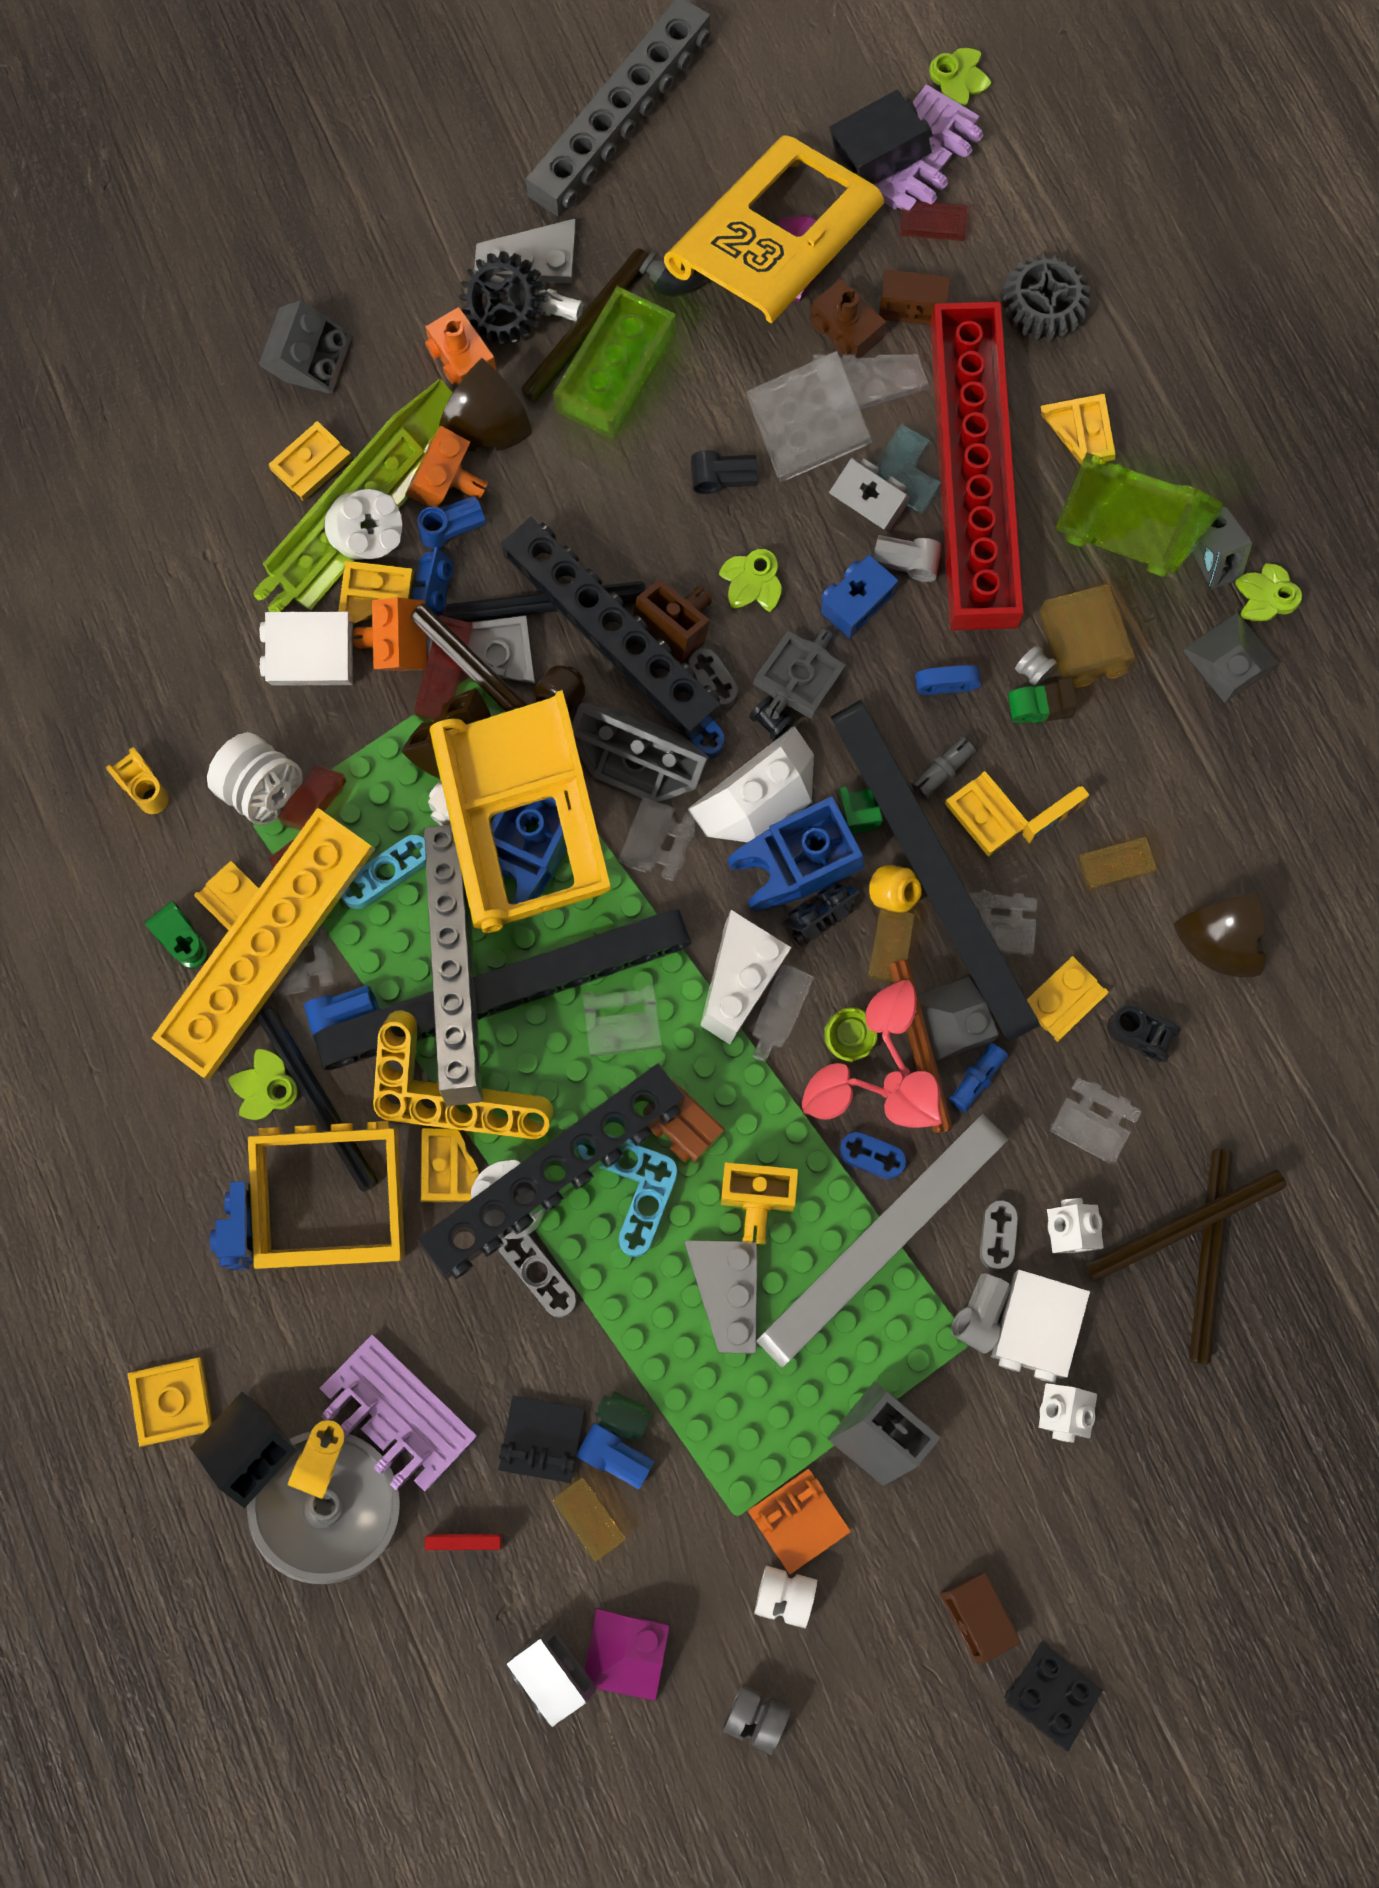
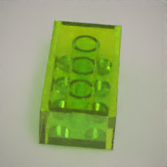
M617 286L553 393L556 412L614 440L676 335V314Z

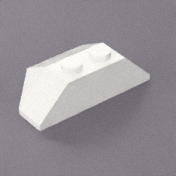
M792 727L690 806L688 810L707 837L748 843L768 830L770 825L802 811L812 803L814 754L796 727Z

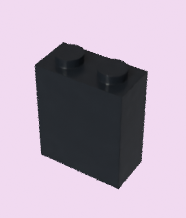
M898 89L829 126L834 149L847 168L873 185L932 153L929 139L933 137L928 122L925 119H919L911 99L905 100Z
M241 1392L190 1447L217 1487L243 1508L253 1500L298 1451L268 1412L244 1392Z

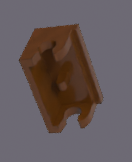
M885 269L879 315L888 321L930 325L934 304L948 303L950 277Z
M985 1572L975 1577L971 1576L939 1593L974 1663H987L1021 1643Z

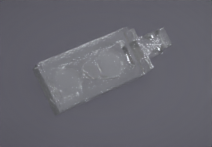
M782 963L754 1025L755 1029L752 1035L760 1040L752 1057L765 1062L773 1045L782 1048L792 1031L813 983L814 976Z

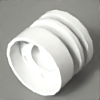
M249 732L238 734L227 741L216 753L207 774L208 788L214 795L226 804L234 806L241 815H245L253 824L261 826L273 823L286 813L297 798L303 781L302 770L294 761L287 759L283 753L275 751L262 738Z

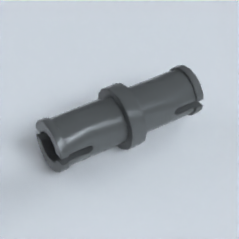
M960 737L941 757L936 756L932 760L933 765L912 783V787L918 794L923 793L921 795L922 798L927 800L947 779L952 780L956 776L955 771L976 753L975 748L970 742L965 744L967 740L964 737Z

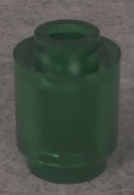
M614 1391L611 1398L606 1395L603 1396L595 1416L601 1418L599 1426L630 1440L632 1437L641 1440L653 1413L645 1409L646 1405Z

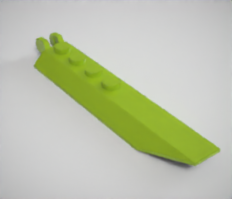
M438 379L386 422L264 561L263 565L270 576L265 578L256 587L253 593L254 597L258 601L264 600L278 584L284 589L269 604V612H281L292 599H295L308 610H312L344 573L345 561L353 562L355 560L344 556L329 543L325 533V516L328 509L331 508L340 495L364 489L377 490L391 496L398 509L409 498L405 493L431 438L439 428L444 409L453 394L441 379ZM366 521L360 522L361 529L367 527Z

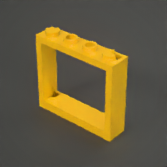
M389 1121L367 1122V1129L353 1130V1123L331 1124V1131L317 1132L316 1125L294 1126L295 1133L280 1134V1127L258 1128L259 1135L248 1137L254 1269L401 1261L405 1258L399 1127L389 1128ZM386 1139L391 1244L271 1250L266 1146Z

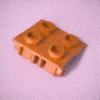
M809 1468L748 1510L789 1575L851 1532Z

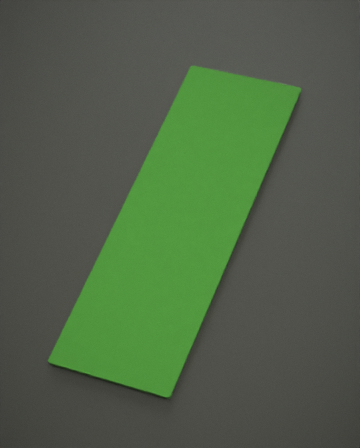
M469 677L302 788L293 805L276 821L262 826L253 824V827L277 862H279L317 808L375 848V851L365 864L409 835H419L424 838V828L440 826L430 816L433 812L428 801L431 790L441 780L413 764L402 753L404 745L422 722H433L437 716L441 715V706L468 690L476 688L489 709L491 717L506 711ZM495 815L492 816L490 823H492ZM537 823L536 827L531 825L528 831L530 833L536 831L539 828V824ZM598 834L611 889L602 895L503 924L501 930L492 933H483L482 929L475 928L471 917L475 977L657 915V913ZM414 845L408 848L410 854L403 860H401L399 854L394 856L402 870L407 868L403 861L410 856H414L416 859L422 856L420 850L423 847L417 849ZM567 850L553 878L541 896L573 886L574 876ZM389 863L380 865L376 871L377 878L383 881L391 879L395 874V867ZM426 866L362 909H353L342 898L339 899L321 925L362 984L371 987L380 1009L433 991ZM503 878L509 904L514 905L517 881L513 878ZM352 881L349 885L352 891L349 898L351 896H356L358 899L364 896L362 889L365 886L358 888L354 881ZM681 950L478 1020L482 1089L545 1097L553 1105L554 1115L548 1132L539 1139L466 1131V1133L489 1166L497 1162L516 1160L522 1163L657 1063H659L671 1080H674L725 1128V1134L696 1164L690 1159L685 1163L681 1161L670 1150V1146L673 1143L664 1134L659 1138L652 1134L639 1145L668 1156L675 1162L677 1167V1179L649 1251L643 1256H628L623 1252L619 1243V1235L639 1182L602 1168H597L593 1171L594 1178L579 1190H576L573 1186L563 1193L564 1200L551 1211H545L541 1223L535 1229V1232L731 1513L735 1516H740L835 1446L827 1438L874 1381L897 1400L969 1345L952 1336L951 1326L954 1317L904 1249L901 1248L783 1368L757 1342L756 1354L718 1352L684 1241L743 1242L746 1210L743 1207L721 1205L725 1162L798 1169L796 1201L793 1212L779 1210L768 1212L766 1244H757L756 1341L879 1218V1215L743 1030L740 1029L732 1043L728 1044L700 1026L710 985L685 951ZM436 1035L416 1042L415 1059L429 1080L439 1083ZM646 1101L637 1102L633 1106L634 1111L638 1115L644 1116L643 1110L649 1103ZM467 1104L456 1105L461 1112H472ZM501 1108L492 1109L493 1113L498 1117L508 1116L506 1111ZM538 1113L527 1114L532 1121H544L543 1117ZM615 1122L609 1123L604 1127L605 1133L615 1137H620L625 1132L624 1128ZM584 1144L588 1148V1155L593 1156L595 1153L593 1147ZM576 1147L574 1153L578 1158L582 1159ZM632 1150L622 1151L624 1156L617 1161V1164L626 1170L635 1167L638 1162L636 1153ZM644 1156L643 1167L637 1175L644 1177L646 1169L655 1173V1180L661 1182L663 1177L670 1178L671 1173L667 1171V1164L661 1163L659 1168L648 1165L651 1157ZM550 1166L544 1173L545 1177L552 1182L561 1181L566 1175L565 1171L559 1166ZM651 1196L643 1197L638 1203V1210L644 1216H652L659 1209L658 1201ZM633 1216L630 1223H637V1229L634 1235L627 1234L625 1240L630 1243L629 1248L631 1250H635L637 1245L644 1246L646 1241L641 1239L643 1227L645 1226L651 1230L653 1223H643ZM754 1228L752 1242H756V1228Z

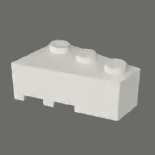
M732 910L724 925L713 977L700 1024L701 1027L728 1044L732 1043L791 949L790 946Z

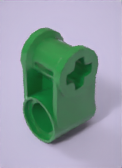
M173 900L144 921L155 938L183 966L198 968L207 960L209 953L206 943L191 926L190 920ZM190 944L192 951L187 954L185 947Z

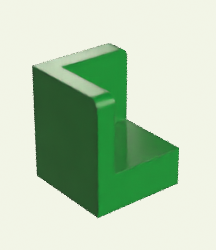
M847 786L840 787L838 793L840 811L852 835L880 830L882 823L880 807H875L871 790L848 793Z

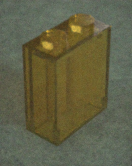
M1109 584L1043 602L1039 616L1054 660L1058 662L1057 669L1061 679L1072 678L1073 685L1076 688H1080L1093 683L1096 678L1107 676L1108 679H1113L1127 673L1135 656Z

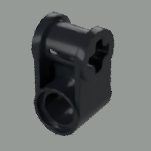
M1133 1005L1120 1008L1109 1018L1107 1023L1108 1033L1114 1040L1139 1051L1142 1055L1152 1060L1163 1063L1167 1062L1169 1058L1167 1051L1174 1036H1178L1181 1031L1180 1027L1175 1023L1157 1017ZM1120 1016H1126L1132 1020L1134 1025L1133 1032L1125 1031L1121 1027Z

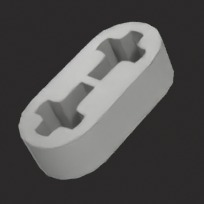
M1003 1200L995 1201L984 1211L982 1222L980 1259L983 1265L994 1271L1008 1267L1015 1255L1017 1211L1013 1205ZM999 1208L1003 1209L1004 1215L1010 1217V1221L1003 1223L1001 1233H997V1221L991 1219V1214H995ZM996 1238L1001 1239L1000 1249L1007 1254V1257L1000 1259L999 1264L994 1263V1257L988 1255L987 1252L995 1247Z

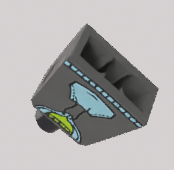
M1204 502L1192 507L1188 513L1193 521L1189 546L1210 589L1213 590L1236 581L1239 577L1243 576L1253 543L1228 508L1221 507L1211 511Z

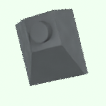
M1238 612L1183 650L1224 703L1280 665Z
M969 977L918 994L936 1063L989 1045V1043H994L999 1036L986 1001Z

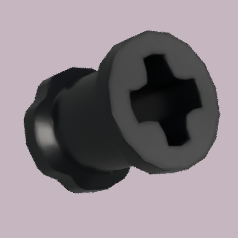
M769 696L764 698L754 708L749 719L753 722L758 721L770 733V739L775 741L790 729L795 719L791 715L786 716L783 712H781L778 719L772 718L773 713L769 717L766 714V709L774 700Z

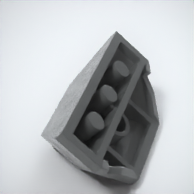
M587 703L579 704L572 724L577 750L592 777L654 804L697 788L708 756L684 735L623 709Z

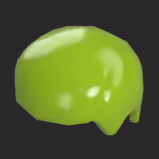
M856 1007L843 1008L836 1011L829 1018L824 1028V1040L830 1052L839 1059L854 1062L867 1057L872 1052L878 1039V1033L868 1028L865 1020V1011Z

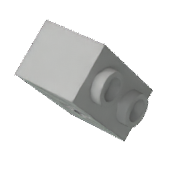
M851 458L829 493L889 532L911 499L904 493L907 487L891 476L888 481H885L876 475L879 468L866 459L862 458L860 463ZM868 486L870 488L876 487L875 490L879 493L876 499L873 497L868 498V494L865 493Z

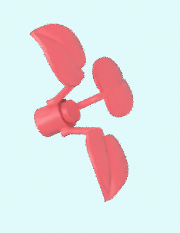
M901 980L877 993L870 1001L865 1014L868 1028L875 1033L883 1032V1040L894 1058L899 1071L889 1073L884 1080V1087L881 1088L856 1078L850 1079V1069L845 1064L835 1063L825 1066L811 1078L805 1089L802 1100L804 1114L822 1120L832 1119L841 1115L852 1101L853 1090L851 1087L859 1086L887 1098L884 1104L885 1114L896 1125L921 1128L942 1124L940 1089L936 1078L926 1071H917L909 1074L910 1070L904 1065L890 1037L891 1033L900 1034L905 1032L915 1017L917 997L915 987L909 980Z

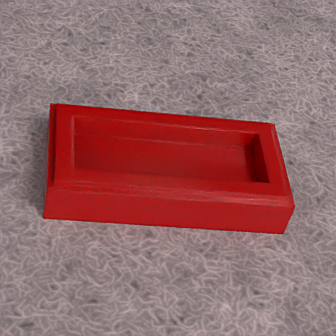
M501 1533L427 1534L425 1536L424 1550L503 1549V1535Z

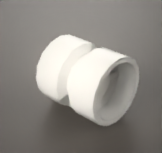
M766 1566L754 1614L773 1620L780 1615L783 1616L785 1623L806 1629L815 1597L817 1579L796 1574L793 1578H788L785 1570Z

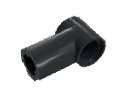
M705 450L696 452L691 456L692 489L696 493L713 494L719 492L722 487L757 486L756 455L720 456L715 451Z

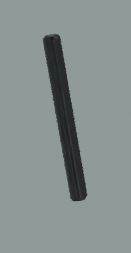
M643 581L601 585L608 593L615 592L624 603L636 602L637 596L646 590ZM541 593L446 605V617L450 624L558 611ZM586 599L581 605L586 608L594 607L598 602L594 599Z
M272 1007L262 1010L257 1014L258 1021L325 1131H331V1124L343 1123L277 1012ZM354 1141L332 1142L361 1191H368L378 1184L376 1176Z

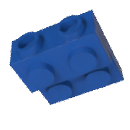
M245 1181L230 1182V1192H226L224 1197L225 1212L230 1214V1219L215 1220L216 1229L210 1232V1248L212 1252H216V1257L219 1258V1266L227 1267V1270L249 1269V1263H254L250 1184Z

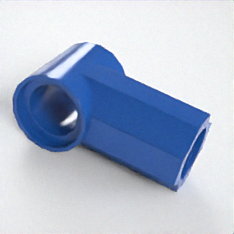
M475 496L443 508L427 507L420 512L417 520L420 541L424 546L434 549V547L441 548L448 542V539L486 525L482 508ZM430 525H438L441 527L437 531H429L426 529Z
M368 985L335 997L327 995L314 998L304 1004L312 1036L322 1029L379 1009L376 996Z
M593 1423L575 1456L602 1472L608 1471L639 1490L655 1461L638 1450L622 1443L623 1439Z

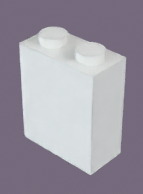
M265 612V622L260 623L261 642H265V656L260 657L261 676H265V681L270 685H353V617L348 612Z
M1018 1270L1013 1274L1010 1285L1011 1290L1007 1297L999 1325L1000 1336L993 1347L991 1357L1000 1360L998 1365L1000 1367L1020 1372L1022 1366L1034 1370L1035 1378L1056 1383L1057 1378L1063 1379L1068 1377L1090 1291Z

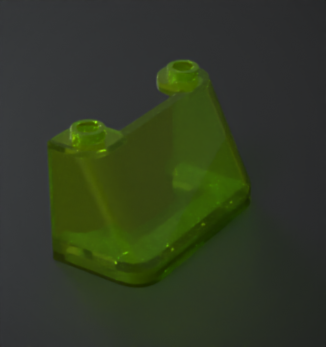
M1086 452L1055 530L1066 534L1064 541L1083 548L1085 542L1147 564L1146 571L1166 578L1168 572L1172 574L1177 572L1218 518L1224 503L1200 489L1185 484L1184 486L1174 485L1131 471L1119 464H1109L1102 457Z

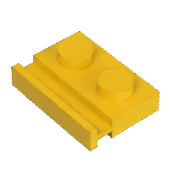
M316 421L268 465L270 470L304 502L348 463L352 456L330 432Z
M986 771L945 802L946 807L988 857L1024 830L1028 823Z
M230 861L194 896L229 931L259 888Z
M1073 956L1027 999L1040 1025L1057 1042L1109 993Z

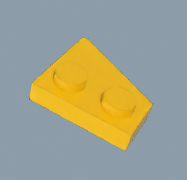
M1105 394L1041 406L1042 417L1081 466L1115 460V449Z
M345 561L338 612H348L353 617L354 625L372 618V600L396 597L410 599L414 576L413 569Z
M422 1128L420 1202L470 1201L471 1189L479 1176V1172L459 1130Z

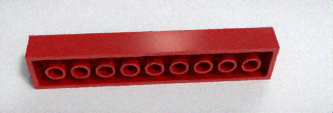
M1001 302L934 304L930 330L950 631L1016 629L1023 616Z

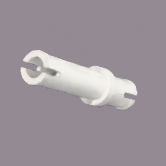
M494 275L490 281L501 284L505 278ZM524 286L520 292V301L523 305H525ZM550 288L547 291H539L540 295L547 296L549 299L545 303L540 302L539 308L546 310L545 315L550 316L554 314L575 322L582 315L583 301L559 295L556 290ZM496 291L500 294V298L508 300V297L505 296L507 293Z

